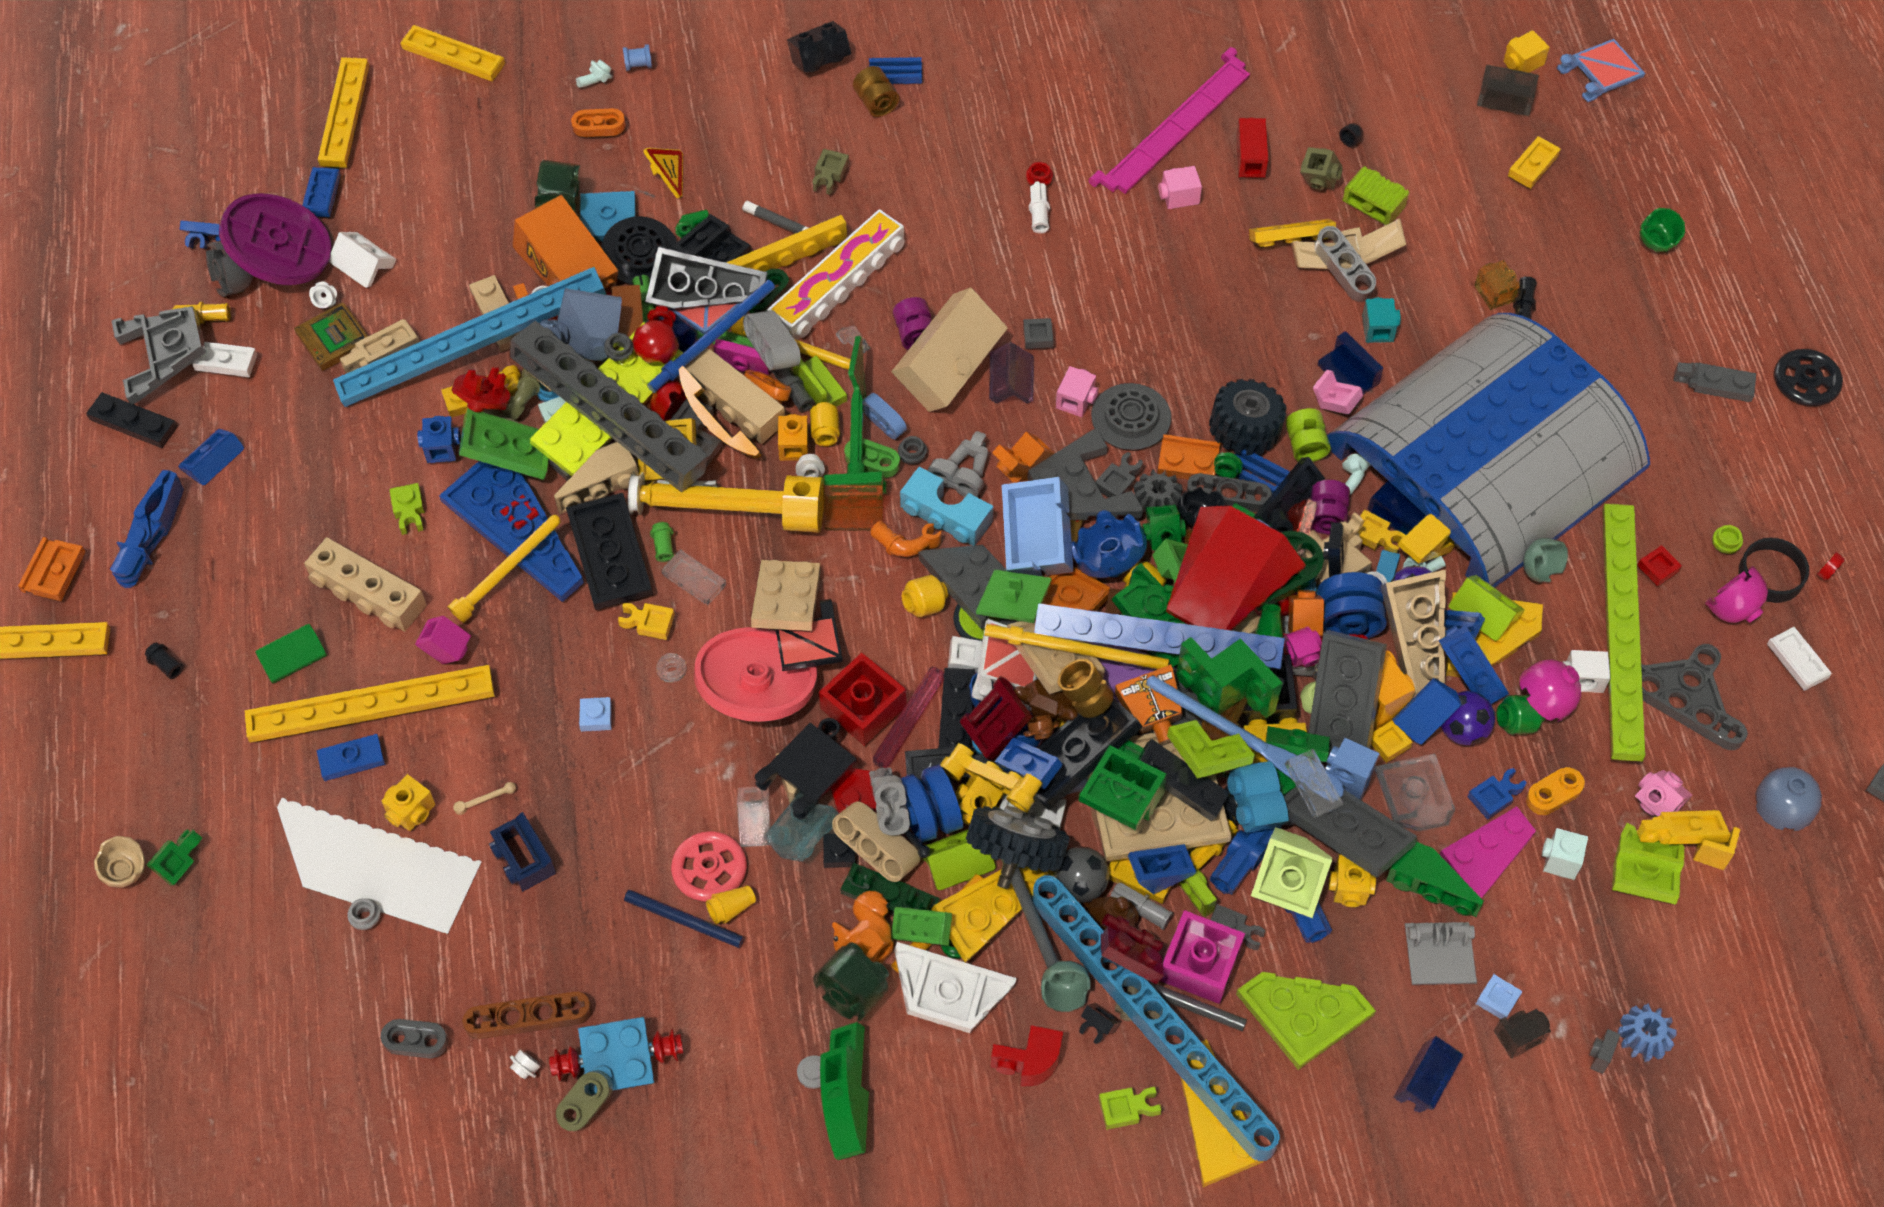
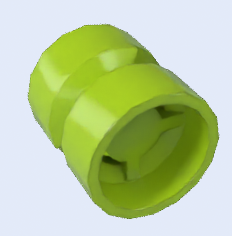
M1314 408L1300 409L1287 417L1286 428L1291 439L1293 455L1297 461L1304 457H1310L1315 462L1329 454L1331 446L1328 435L1325 432L1323 416L1319 410Z

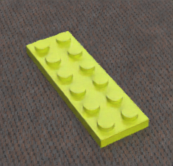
M634 333L629 337L631 341L633 340ZM620 346L616 351H621L624 348ZM633 348V353L628 359L614 361L608 358L598 370L607 377L613 378L622 389L636 396L640 403L645 406L653 395L647 384L662 372L661 368L665 364L658 361L649 364L636 355ZM678 349L677 355L672 361H675L683 352ZM565 402L530 438V444L572 477L596 450L605 447L613 438L569 403Z

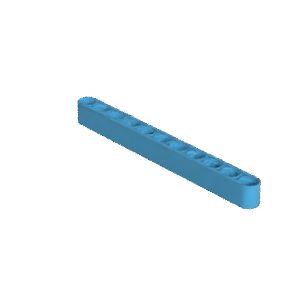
M1045 875L1038 878L1033 886L1032 900L1041 917L1246 1153L1257 1161L1270 1159L1276 1151L1280 1138L1276 1126L1145 978L1101 956L1100 935L1104 931L1065 886L1054 876ZM1049 891L1055 896L1046 899L1040 896V893ZM1071 915L1075 918V921L1064 922L1060 917ZM1085 938L1093 939L1096 942V944L1093 946H1086L1081 943V940ZM1111 962L1117 966V969L1106 970L1102 967V964ZM1132 986L1138 990V993L1129 995L1123 991V988ZM1150 1010L1156 1011L1160 1018L1152 1020L1147 1018L1144 1013ZM1169 1035L1178 1036L1182 1042L1179 1044H1171L1166 1040V1037ZM1198 1060L1203 1064L1204 1068L1199 1070L1192 1069L1187 1062ZM1219 1085L1225 1089L1226 1093L1216 1095L1211 1092L1209 1087ZM1235 1110L1243 1111L1247 1114L1248 1119L1245 1121L1237 1120L1233 1117L1232 1112ZM1264 1136L1269 1139L1271 1145L1267 1147L1259 1146L1254 1138Z

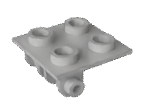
M1469 922L1405 923L1412 985L1477 984L1471 941L1475 937L1474 926H1469Z

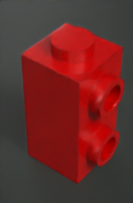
M1239 118L1236 133L1238 177L1265 178L1268 165L1266 118Z

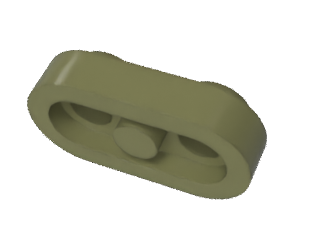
M593 1070L581 1076L557 1107L556 1119L563 1129L577 1131L591 1121L612 1094L613 1084L610 1077L600 1070ZM590 1083H594L597 1086V1093L595 1095L591 1094L588 1090ZM569 1109L575 1110V1120H571L568 1117Z

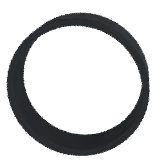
M1763 538L1752 543L1745 551L1739 563L1738 573L1740 574L1744 571L1747 575H1750L1747 568V557L1753 552L1759 550L1781 552L1792 559L1797 565L1801 575V583L1787 591L1768 589L1766 601L1781 603L1795 598L1801 592L1809 577V564L1803 552L1794 544L1779 538Z

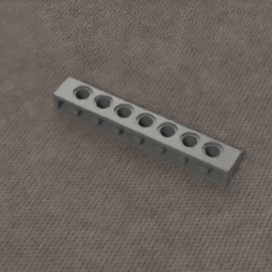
M534 321L511 339V359L680 492L686 490L706 472L708 455L700 446L691 443L678 429L672 428L663 421L659 414L650 411L640 403L636 396L622 389L613 378L604 375L591 361H586L577 354L572 346L558 339L550 329L544 328Z

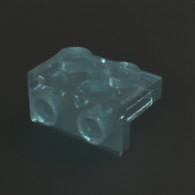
M799 792L764 835V839L781 858L803 862L804 859L813 853L815 845L822 836L832 829L833 818L839 813L833 806L815 804L804 820H798L793 816L792 805L803 796Z

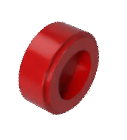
M1835 552L1816 575L1824 581L1828 580L1842 565L1845 558L1838 552Z

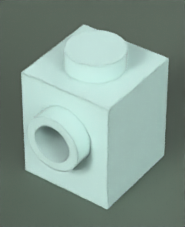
M1556 828L1552 838H1546L1544 842L1542 856L1546 857L1543 872L1575 880L1583 865L1588 836Z

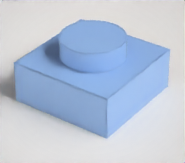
M610 697L580 699L579 726L581 732L612 730V702Z
M1493 974L1476 1004L1505 1021L1522 991Z

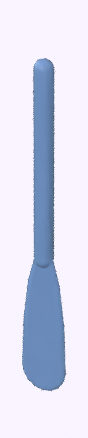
M1150 676L1147 679L1148 687L1228 735L1240 734L1250 748L1262 754L1268 761H1272L1277 769L1323 800L1335 802L1343 796V784L1339 778L1283 748L1265 743L1263 740L1159 678Z

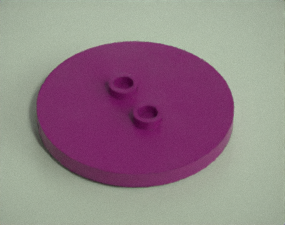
M263 193L242 196L228 205L219 225V237L229 257L249 274L271 283L297 285L309 282L324 271L331 257V239L322 222L304 206L282 196Z

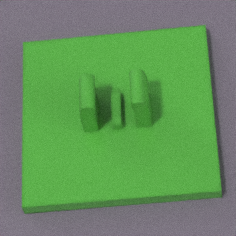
M994 569L977 607L976 614L1035 623L1038 603L1043 604L1052 578Z

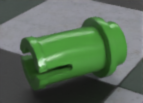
M666 522L654 524L650 531V537L654 539L655 557L659 562H667L675 557L671 540L673 529Z

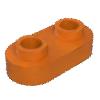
M614 108L580 110L571 118L573 132L580 137L615 136L622 133L626 126L624 114Z
M755 370L745 371L744 376L780 404L782 401L789 400L791 387L765 373Z

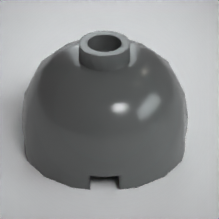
M221 241L208 243L207 246L211 247V250L206 251L207 267L212 282L218 281L221 288L216 289L218 294L224 297L240 293L248 288L254 276L239 267L229 257Z

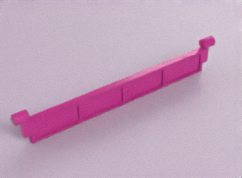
M1233 47L1227 49L1221 55V59L1225 64L1107 175L1098 170L1089 178V183L1093 187L1102 184L1112 192L1119 189L1124 194L1136 185L1250 77V73L1244 70L1246 64L1235 57L1237 55L1236 49Z

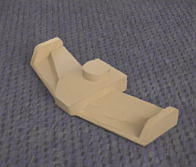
M1400 218L1363 237L1360 227L1341 231L1365 264L1406 245ZM1292 241V251L1298 268L1328 269L1315 251V242ZM1333 241V243H1324V242H1323V244H1325V245L1328 246V247H1332V246L1335 245V242H1334V241ZM1348 260L1338 261L1340 266L1345 269L1352 267Z

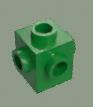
M1176 505L1146 508L1147 523L1142 524V529L1152 551L1156 550L1165 539L1181 543V537H1186L1184 519H1180Z

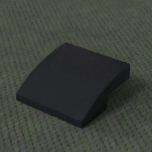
M712 214L672 246L673 250L725 263L752 252L750 244L732 234L730 225Z

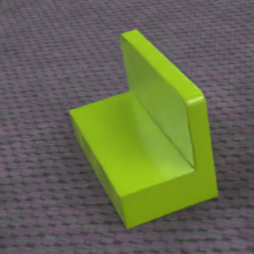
M817 356L806 362H803L800 358L799 366L793 367L794 374L802 379L806 391L813 398L815 404L828 402L837 407L847 401V394Z
M1477 575L1467 577L1449 604V608L1454 611L1481 613L1485 620L1480 631L1494 641L1499 640L1510 623L1518 620L1525 610Z
M968 830L925 845L929 847L930 855L927 858H923V860L930 867L937 890H943L972 879L975 874L983 875L995 870L996 867L991 854L984 855L980 853L979 849L971 847L972 844L967 843L966 835Z

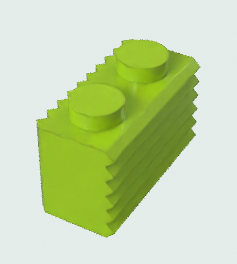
M1363 166L1345 187L1342 201L1384 225H1388L1405 209L1409 191L1405 190L1401 184L1385 179L1379 172Z

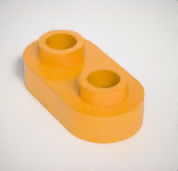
M1564 767L1555 771L1530 787L1526 796L1527 806L1538 815L1553 813L1579 797L1585 785L1582 774L1570 767ZM1564 779H1570L1574 784H1568ZM1539 793H1545L1549 798L1544 799Z

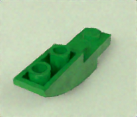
M858 1022L831 1030L829 1051L822 1053L820 1056V1087L825 1125L834 1158L838 1161L866 1152L869 1091L861 1086L865 1027Z

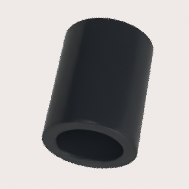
M833 718L823 719L819 723L818 729L840 744L841 736L838 721Z

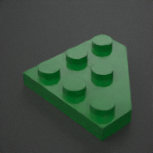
M1136 579L1111 599L1125 616L1186 624L1166 612L1174 586H1157L1148 584V581ZM1154 652L1157 657L1169 659L1168 665H1171L1172 668L1178 665L1179 655Z

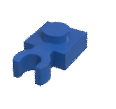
M1514 768L1508 769L1500 782L1493 775L1469 791L1467 797L1487 820L1512 804L1514 798L1511 795L1520 794L1524 790L1525 780L1519 784H1513L1509 780L1516 772Z

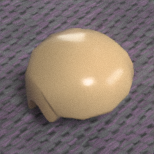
M115 836L105 840L100 845V850L94 860V869L99 880L109 887L125 888L133 884L140 878L145 867V857L140 844L132 838Z

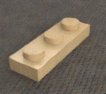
M495 275L469 285L470 292L482 315L509 304ZM520 332L497 341L496 344L500 352L510 349L511 339Z

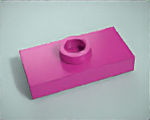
M716 339L713 346L714 353L736 370H755L770 375L771 370L767 368L755 348Z

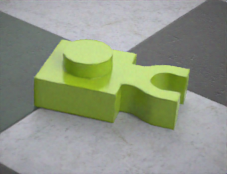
M414 483L389 489L395 519L400 518L399 528L401 534H408L406 527L410 523L416 524L418 532L423 531V523L418 515L424 513L419 484Z
M1132 1087L1099 1094L1098 1099L1106 1130L1138 1124L1139 1114L1146 1116L1160 1115V1104L1149 1106L1145 1102L1148 1098L1156 1097V1088H1147L1139 1095H1133Z

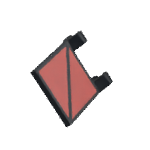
M831 599L820 600L822 618L813 620L812 631L775 629L782 671L843 662Z

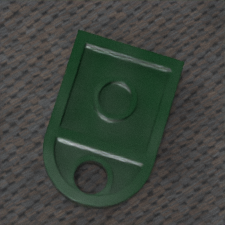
M1298 531L1281 532L1296 552L1300 549H1307L1313 556L1311 558L1301 557L1306 564L1305 568L1298 574H1294L1280 590L1277 589L1259 608L1256 607L1258 611H1261L1264 605L1274 604L1317 580L1323 567L1324 558L1321 547L1312 537Z

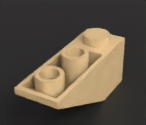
M618 442L596 450L554 495L559 514L567 512L566 507L604 498L612 492L628 488L632 472L639 476L637 465L631 453Z

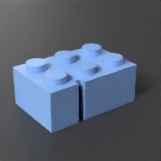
M1060 477L1003 484L1002 501L1006 570L1008 572L1042 576L1041 570L1046 575L1073 572L1070 518L1066 514L1069 513L1067 485Z

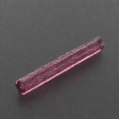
M934 666L929 668L874 754L873 763L880 768H887L943 681L944 672Z

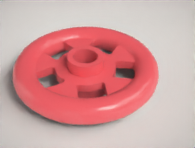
M715 831L701 832L687 838L675 851L671 864L672 878L678 889L687 897L701 902L711 899L712 894L738 888L744 880L747 869L746 856L739 843L732 837ZM713 844V851L700 853L699 846ZM728 850L733 860L725 864L720 854ZM686 858L694 859L693 870L684 869ZM711 861L714 863L711 868L703 867L705 862ZM723 872H726L730 879L723 885H720L716 879L721 877ZM696 877L707 881L704 889L692 885Z

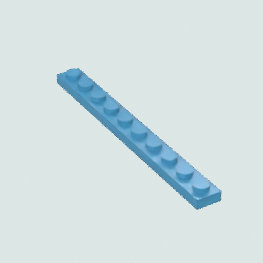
M595 267L333 379L341 403L344 407L520 332L534 321L541 323L544 319L548 320L559 315L565 288L605 295V289Z

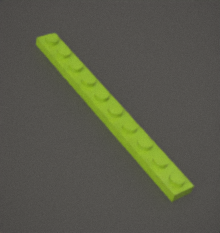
M1604 504L1602 514L1607 652L1610 670L1608 684L1611 759L1643 762L1645 757L1634 505Z

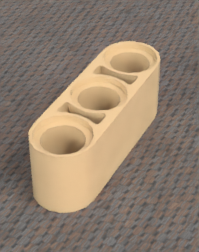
M854 802L833 818L832 828L835 834L887 880L892 882L900 881L919 865L920 856L917 849L900 834H884L879 828L877 814L864 803Z

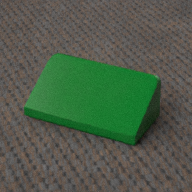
M306 624L255 651L272 684L327 656L311 624Z

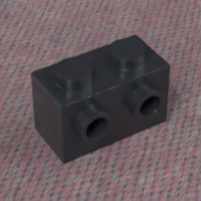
M834 21L787 39L792 62L804 73L815 72L820 69V66L828 63L840 62L843 60V57L851 54L846 30Z

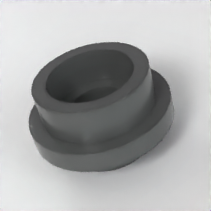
M615 333L605 341L604 350L611 360L624 361L632 355L633 343L625 334ZM617 346H621L624 348L621 351L614 350V348Z
M909 436L899 444L898 454L903 462L917 464L925 459L927 447L920 438Z

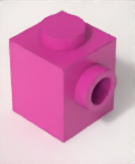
M440 616L427 620L415 645L443 665L459 661L467 651L466 645L471 635L445 616Z

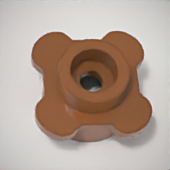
M1051 715L1033 717L1027 723L1029 730L1024 732V736L1033 735L1035 740L1050 737L1052 729L1058 727L1059 722H1052Z

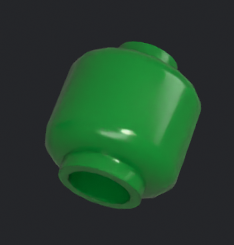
M1509 695L1497 707V722L1508 734H1534L1541 727L1545 718L1538 714L1527 701L1530 695Z

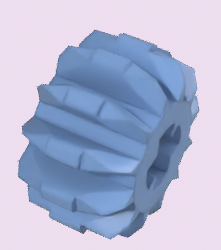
M1648 1003L1641 1010L1634 1006L1629 1010V1014L1622 1016L1620 1020L1622 1026H1620L1617 1032L1621 1034L1620 1037L1625 1038L1621 1043L1622 1048L1631 1047L1633 1049L1631 1052L1632 1058L1641 1053L1645 1062L1650 1061L1652 1056L1659 1060L1664 1057L1665 1051L1668 1052L1673 1048L1674 1042L1672 1039L1676 1036L1677 1030L1669 1027L1673 1022L1672 1017L1663 1018L1661 1016L1663 1013L1662 1008L1652 1012Z

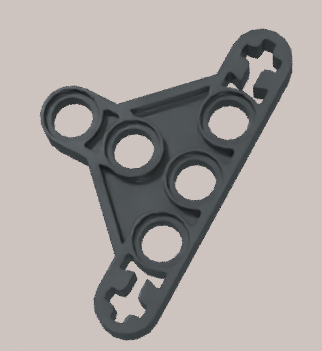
M1701 644L1695 648L1689 659L1650 665H1643L1641 663L1642 682L1651 681L1656 684L1658 689L1656 692H1648L1642 687L1644 702L1726 750H1737L1743 745L1748 735L1747 728L1742 722L1726 713L1713 676L1721 661V653L1715 646ZM1698 655H1709L1713 659V664H1702L1698 659ZM1692 675L1698 679L1699 685L1695 687L1689 686L1685 683L1683 677ZM1679 697L1683 700L1685 707H1673L1669 702V698ZM1696 714H1708L1712 719V723L1708 725L1700 723L1696 718ZM1718 722H1719V723H1721L1722 725H1721V727L1719 728V730L1716 731V730H1714V729H1715V727L1717 726V724H1718ZM1730 731L1736 733L1733 739L1727 736Z

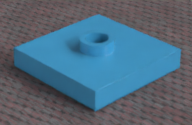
M635 191L580 194V220L597 242L603 241L605 234L615 223L629 217H636Z

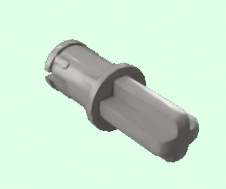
M1119 882L1116 884L1111 892L1112 897L1127 898L1137 909L1138 916H1142L1159 926L1162 930L1166 928L1173 916L1172 911L1150 900L1148 894L1143 896L1123 883Z

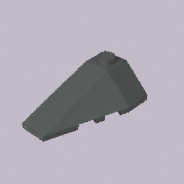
M658 247L645 302L672 309L743 302L766 282L768 273Z

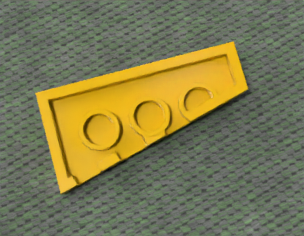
M1025 866V868L1018 867L1031 898L1033 897L1035 881L1045 875L1053 876V871L1051 870L1042 871L1038 868L1035 871L1031 870L1028 866ZM1001 870L940 901L931 909L932 911L952 913L949 939L965 963L1022 910L1012 884H1010L1009 889L997 885Z
M1207 1040L1202 1041V1043L1204 1044V1046H1205V1047L1211 1052V1054L1215 1057V1055H1214V1053H1213V1051H1212V1049H1211V1047H1210L1208 1041H1207ZM1198 1060L1187 1062L1192 1069L1199 1070L1204 1068L1203 1064ZM1181 1078L1190 1127H1192L1196 1157L1201 1171L1202 1186H1208L1263 1163L1264 1161L1254 1160L1246 1153ZM1219 1085L1209 1087L1211 1092L1216 1095L1226 1093L1225 1089ZM1235 1110L1232 1112L1235 1119L1240 1121L1246 1120L1242 1111Z

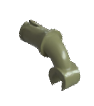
M524 368L522 370V377L517 384L518 391L515 396H510L507 409L501 410L502 413L513 420H516L522 414L525 404L540 391L539 381Z

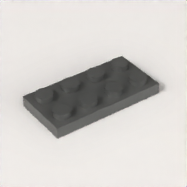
M1331 630L1323 633L1308 733L1330 737L1328 755H1330L1334 746L1340 748L1344 738L1370 749L1387 644Z
M1300 784L1284 796L1291 822L1377 878L1416 844L1417 836L1346 790H1344L1340 800L1335 802L1323 800Z

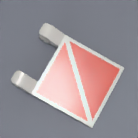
M989 619L985 623V629L986 624L1007 627V625ZM983 636L978 675L972 690L973 698L983 700L984 696L992 690V682H995L999 676L1006 678L1012 684L1013 689L1017 686L1024 687L1036 680L1035 673L1015 645L1008 644V640ZM1024 704L1027 710L1031 711L1030 706Z

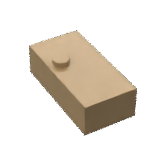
M971 287L954 293L895 366L892 373L928 412L947 407L1008 327Z

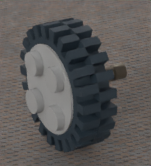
M983 806V808L978 807L974 810L966 840L968 844H972L971 847L979 849L980 853L984 855L991 854V858L995 860H1004L997 885L1009 889L1016 864L1017 867L1025 868V866H1028L1031 870L1035 871L1038 868L1042 871H1056V869H1060L1069 843V836L1053 825L1050 820L1032 815L1030 817L1026 816L1023 811L1016 807L1006 806L1003 811L999 807L990 808Z

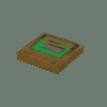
M344 302L294 328L296 335L321 371L341 362L340 358L350 354V351L356 347V342L368 337Z

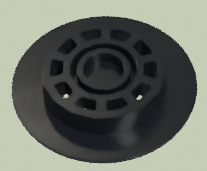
M636 216L615 223L605 234L601 248L618 269L617 279L633 285L632 280L639 276L642 286L641 275H647L651 279L658 247L673 250L672 246L677 243V240L671 230L663 223L649 217Z

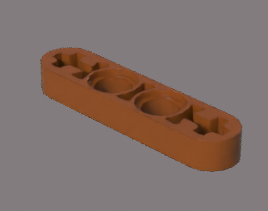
M567 992L474 1006L465 1012L462 1023L470 1037L485 1039L579 1025L589 1019L592 1008L588 997L584 993ZM575 1002H579L581 1006L578 1014H573L571 1010ZM557 1004L562 1006L563 1017H559ZM541 1006H549L553 1009L552 1015L546 1020L535 1018V1011ZM515 1010L519 1012L520 1018L515 1024L506 1025L502 1022V1017L507 1011ZM495 1013L497 1027H494L492 1024L493 1018L491 1014ZM481 1016L485 1022L481 1023V1028L475 1029L471 1023L476 1021V1017Z

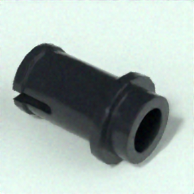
M1276 508L1271 511L1269 516L1271 528L1280 533L1293 531V525L1289 520L1287 511L1283 512L1282 508Z
M153 643L145 651L146 661L150 665L155 664L170 679L178 677L184 669V665L168 652V648L164 644Z

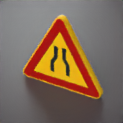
M661 148L644 149L643 153L651 163L650 167L653 176L659 174L674 196L678 199L682 197V151Z

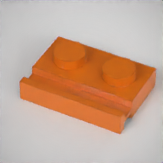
M1163 434L1157 474H1162L1166 470L1167 477L1176 475V478L1187 480L1192 475L1198 473L1216 476L1214 459L1219 454L1220 443Z
M42 537L18 585L20 591L23 593L27 591L36 596L62 601L86 553L83 546L59 540L50 541L46 537Z

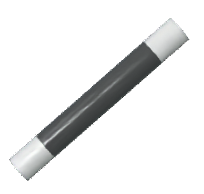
M746 201L743 205V211L795 234L808 229V227L752 202Z

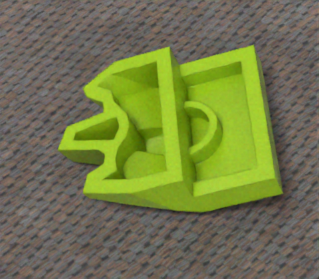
M1626 823L1621 833L1615 856L1612 890L1676 905L1680 895V873L1684 866V845L1661 844L1659 841L1655 843L1640 842L1635 826Z

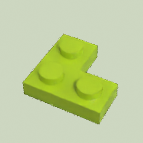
M1197 720L1170 726L1168 729L1167 737L1197 779L1253 764L1255 754L1240 734L1212 741Z

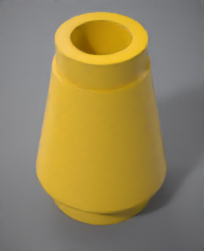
M747 885L712 894L711 899L706 901V907L714 923L723 922L726 924L751 904H754L756 898L751 887Z

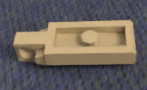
M402 319L356 342V347L350 351L351 353L340 358L341 365L347 374L420 341L407 321Z

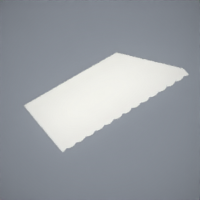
M285 798L281 799L277 809L303 887L351 903L361 898L371 899L377 903L382 913L448 934L482 861H473L467 856L459 857L456 853L451 851L444 852L439 847H429V845L423 842L416 843L413 839L401 838L395 833H386V831L379 828L372 829L367 824H358L351 819L344 820L339 815H330L323 810L316 811L311 806H301L298 802H288Z

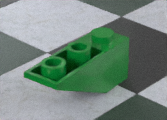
M1416 842L1415 846L1391 866L1386 879L1387 882L1392 883L1395 888L1401 891H1412L1422 895L1425 900L1431 903H1442L1452 907L1455 912L1464 916L1471 915L1477 917L1484 902L1434 848Z

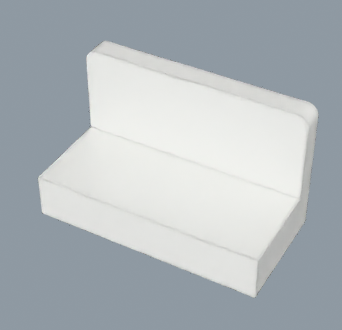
M339 232L329 259L332 265L364 287H371L378 269H392L396 261L393 256L358 232Z

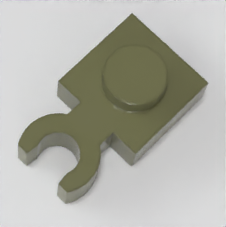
M823 149L815 166L813 191H817L820 185H827L826 194L830 195L834 189L833 180L841 182L849 164V155Z

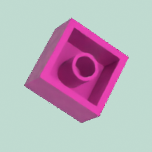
M1184 910L1163 961L1164 976L1160 981L1220 1004L1242 948L1245 933Z

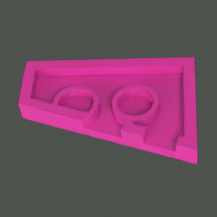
M1515 807L1441 850L1439 855L1483 899L1488 890L1500 878L1501 874L1532 839L1536 830L1520 809Z

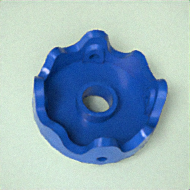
M1106 510L1100 511L1097 514L1096 523L1092 527L1079 529L1077 544L1074 541L1071 542L1072 555L1078 568L1084 574L1094 578H1115L1122 575L1139 562L1147 549V539L1139 521L1137 522L1130 514H1127L1124 520H1118Z

